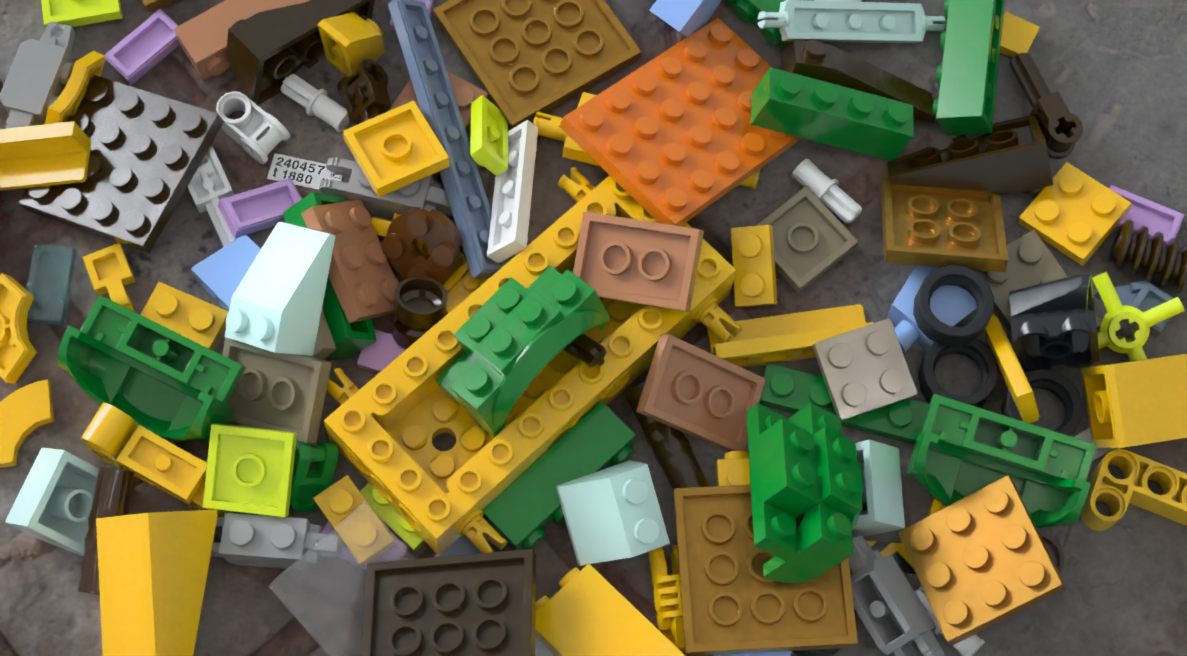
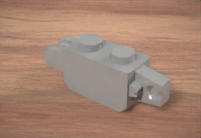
M50 21L39 41L29 39L20 43L0 93V100L9 114L6 121V129L45 124L48 107L57 100L64 90L75 64L71 57L75 38L72 26Z
M328 158L327 170L350 179L348 183L329 179L321 180L319 190L323 194L343 197L344 200L348 201L362 200L369 214L393 219L394 213L402 214L413 207H421L419 210L429 212L434 209L445 215L453 216L446 191L442 189L443 184L434 181L433 174L378 198L356 160Z
M225 512V517H217L215 532H222L220 543L213 542L211 557H222L228 563L242 566L307 570L310 569V564H317L318 556L340 557L342 539L338 535L322 534V527L311 524L306 518Z
M863 536L854 537V554L849 556L854 609L877 647L887 655L894 652L895 656H919L911 644L915 641L924 656H945L942 648L939 646V642L931 631L936 625L893 556L883 557L878 550H872Z

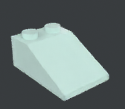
M278 222L231 298L230 309L226 317L224 337L274 353L313 356L336 235Z

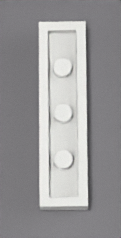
M529 120L508 131V170L495 177L487 257L497 264L527 248L538 127Z

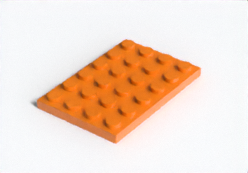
M719 18L711 21L689 37L683 39L565 115L559 126L659 223L682 226L803 139L751 125L752 92L772 66Z

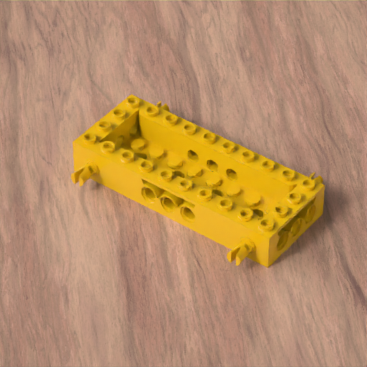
M572 167L570 179L563 175L558 182V186L563 188L578 203L533 240L526 249L519 252L360 390L344 374L341 368L334 369V373L342 388L328 379L327 392L341 405L324 420L329 441L336 443L339 452L385 498L396 512L408 522L438 556L462 535L467 536L482 553L493 552L486 539L502 550L507 544V540L502 538L483 518L484 512L482 510L601 401L606 405L610 403L651 366L660 335L670 334L681 339L697 323L701 322L721 343L729 342L730 334L736 337L742 329L740 324H737L718 306L730 294L736 269L703 239L690 312L603 298L601 302L610 316V321L602 329L593 328L584 334L605 347L607 351L604 356L605 363L600 367L597 365L589 367L562 350L523 392L511 410L505 427L495 437L478 426L469 412L439 386L436 379L464 352L453 335L511 277L527 289L549 266L561 274L567 269L570 271L574 267L584 212L659 223L610 175L598 186L594 187L576 167ZM687 222L682 225V227L692 228ZM440 433H449L456 439L454 447L448 451L436 449L432 442Z

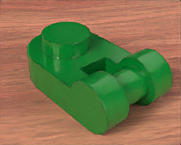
M296 442L290 505L296 511L305 513L319 508L313 498L331 486L338 461V447L335 442H320L318 446ZM310 462H318L316 469H309Z

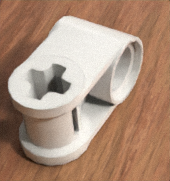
M233 91L226 93L217 102L216 110L224 120L222 128L225 133L261 164H265L268 161L267 155L281 141L286 142L290 138L288 130L275 117L263 111L241 92ZM235 111L245 112L239 119L233 120L228 118Z

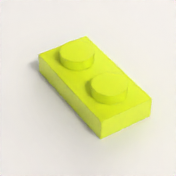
M481 95L471 102L470 155L479 166L485 167L495 176H499L508 170V122L500 109Z

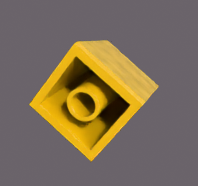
M1187 353L1081 368L1092 443L1097 444L1096 448H1124L1187 438Z
M217 510L151 512L96 519L103 656H193L217 522Z
M587 564L581 571L577 567L573 568L559 582L562 588L551 599L545 595L536 602L535 636L553 656H685L590 564Z

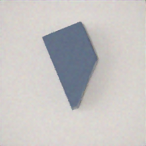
M1147 280L1114 287L1122 305L1135 307L1142 312L1174 299ZM1097 292L1094 297L1102 301L1099 292ZM1169 319L1151 326L1150 333L1157 337Z

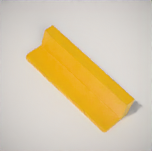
M74 121L0 129V191L85 182L92 141Z
M857 304L735 321L742 326V329L736 337L730 334L729 342L721 343L708 328L707 332L711 354L743 368L765 365L767 362L779 363L816 358L812 347L814 343L873 324V322L866 323L863 306Z

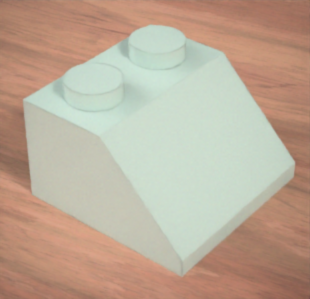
M873 440L855 443L857 460L862 475V511L852 536H872L904 529L905 520L899 448Z
M41 448L5 523L39 540L84 556L88 517L92 509L99 468L65 450Z
M629 460L555 486L578 565L582 566L631 558L670 544L648 464Z

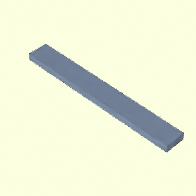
M392 0L388 7L421 113L449 156L450 167L439 172L456 227L461 235L462 246L472 278L489 279L507 264V260L497 264L487 257L491 209L476 162L470 155L468 136L426 3L414 0Z

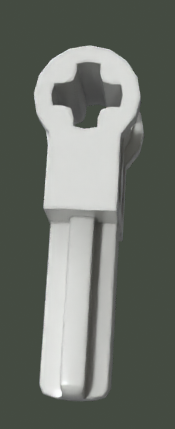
M211 145L190 181L188 189L199 213L208 212L222 246L225 247L238 238H234L218 205L220 199L233 196L234 193Z

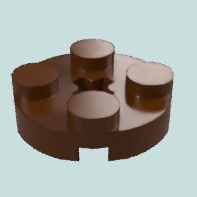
M421 207L410 208L396 217L389 225L387 235L382 241V251L388 257L393 268L404 279L413 276H426L443 283L461 265L462 257L459 259V246L462 245L461 235L455 224L442 212L434 209L430 212L419 210ZM417 241L420 243L428 242L430 245L427 250L429 255L420 251Z

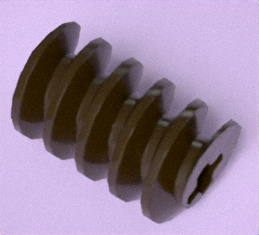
M1126 220L1113 241L1106 261L1113 255L1116 256V268L1119 270L1127 261L1131 262V275L1134 276L1144 267L1146 268V280L1149 282L1159 273L1161 274L1160 286L1163 288L1172 279L1176 280L1175 293L1180 294L1187 284V244L1178 252V239L1171 238L1163 246V233L1156 232L1148 240V227L1141 226L1133 233V221Z

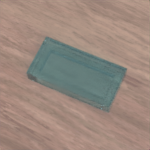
M34 244L26 290L35 298L28 311L27 323L65 324L77 253L74 247Z

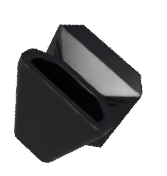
M1091 273L1078 274L1009 292L1014 352L1022 369L1026 371L1048 370L1054 365L1084 368L1100 361Z

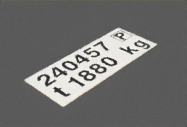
M274 153L267 179L282 181L291 178L294 185L319 190L321 180L329 179L341 182L343 176L327 170L324 163Z

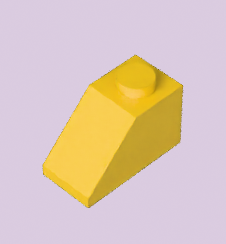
M355 12L326 18L318 23L327 61L347 77H350L358 70L360 62L368 58L377 61L385 53L382 38L383 32L369 18L363 20Z

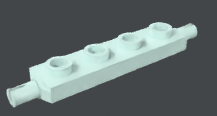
M786 0L780 2L779 12L761 11L758 14V20H763L758 22V26L760 28H780L782 41L797 39L803 41L816 40L819 42L918 43L923 41L926 31L942 32L946 24H938L946 21L944 16H925L922 4Z

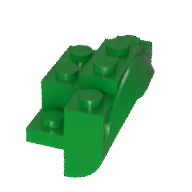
M549 266L527 289L511 277L453 335L464 352L436 379V382L469 412L478 426L495 437L505 427L507 418L520 396L550 361L580 335L593 328L602 329L610 321V316L596 291L568 269L561 274Z
M101 295L98 296L80 330L68 325L57 355L58 366L65 370L79 387L100 406L102 403L110 404L128 414L138 425L163 439L172 441L203 439L209 442L211 424L227 425L235 410L227 405L246 369L243 365Z
M933 394L921 434L916 439L905 476L916 479L934 498L945 506H949L1008 475L1013 480L1036 528L1060 525L1071 526L1078 520L1089 493L1091 483L1086 480L1097 444Z
M756 403L746 411L754 546L774 555L772 559L763 564V575L765 578L783 583L807 582L821 576L854 554L852 532L862 511V475L857 460L856 444L849 438L842 436L840 418L812 403L806 405L789 419ZM805 512V515L798 529L796 530V518Z

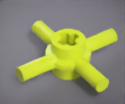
M1107 272L1092 278L1107 310L1100 324V332L1097 333L1099 349L1107 346L1115 352L1127 353L1130 361L1147 359L1142 346L1149 337L1151 326L1185 311L1178 297L1145 312L1132 306L1122 305ZM1123 319L1125 322L1133 323L1134 325L1129 330L1130 337L1127 339L1120 334L1116 336L1115 333L1121 328L1119 322Z

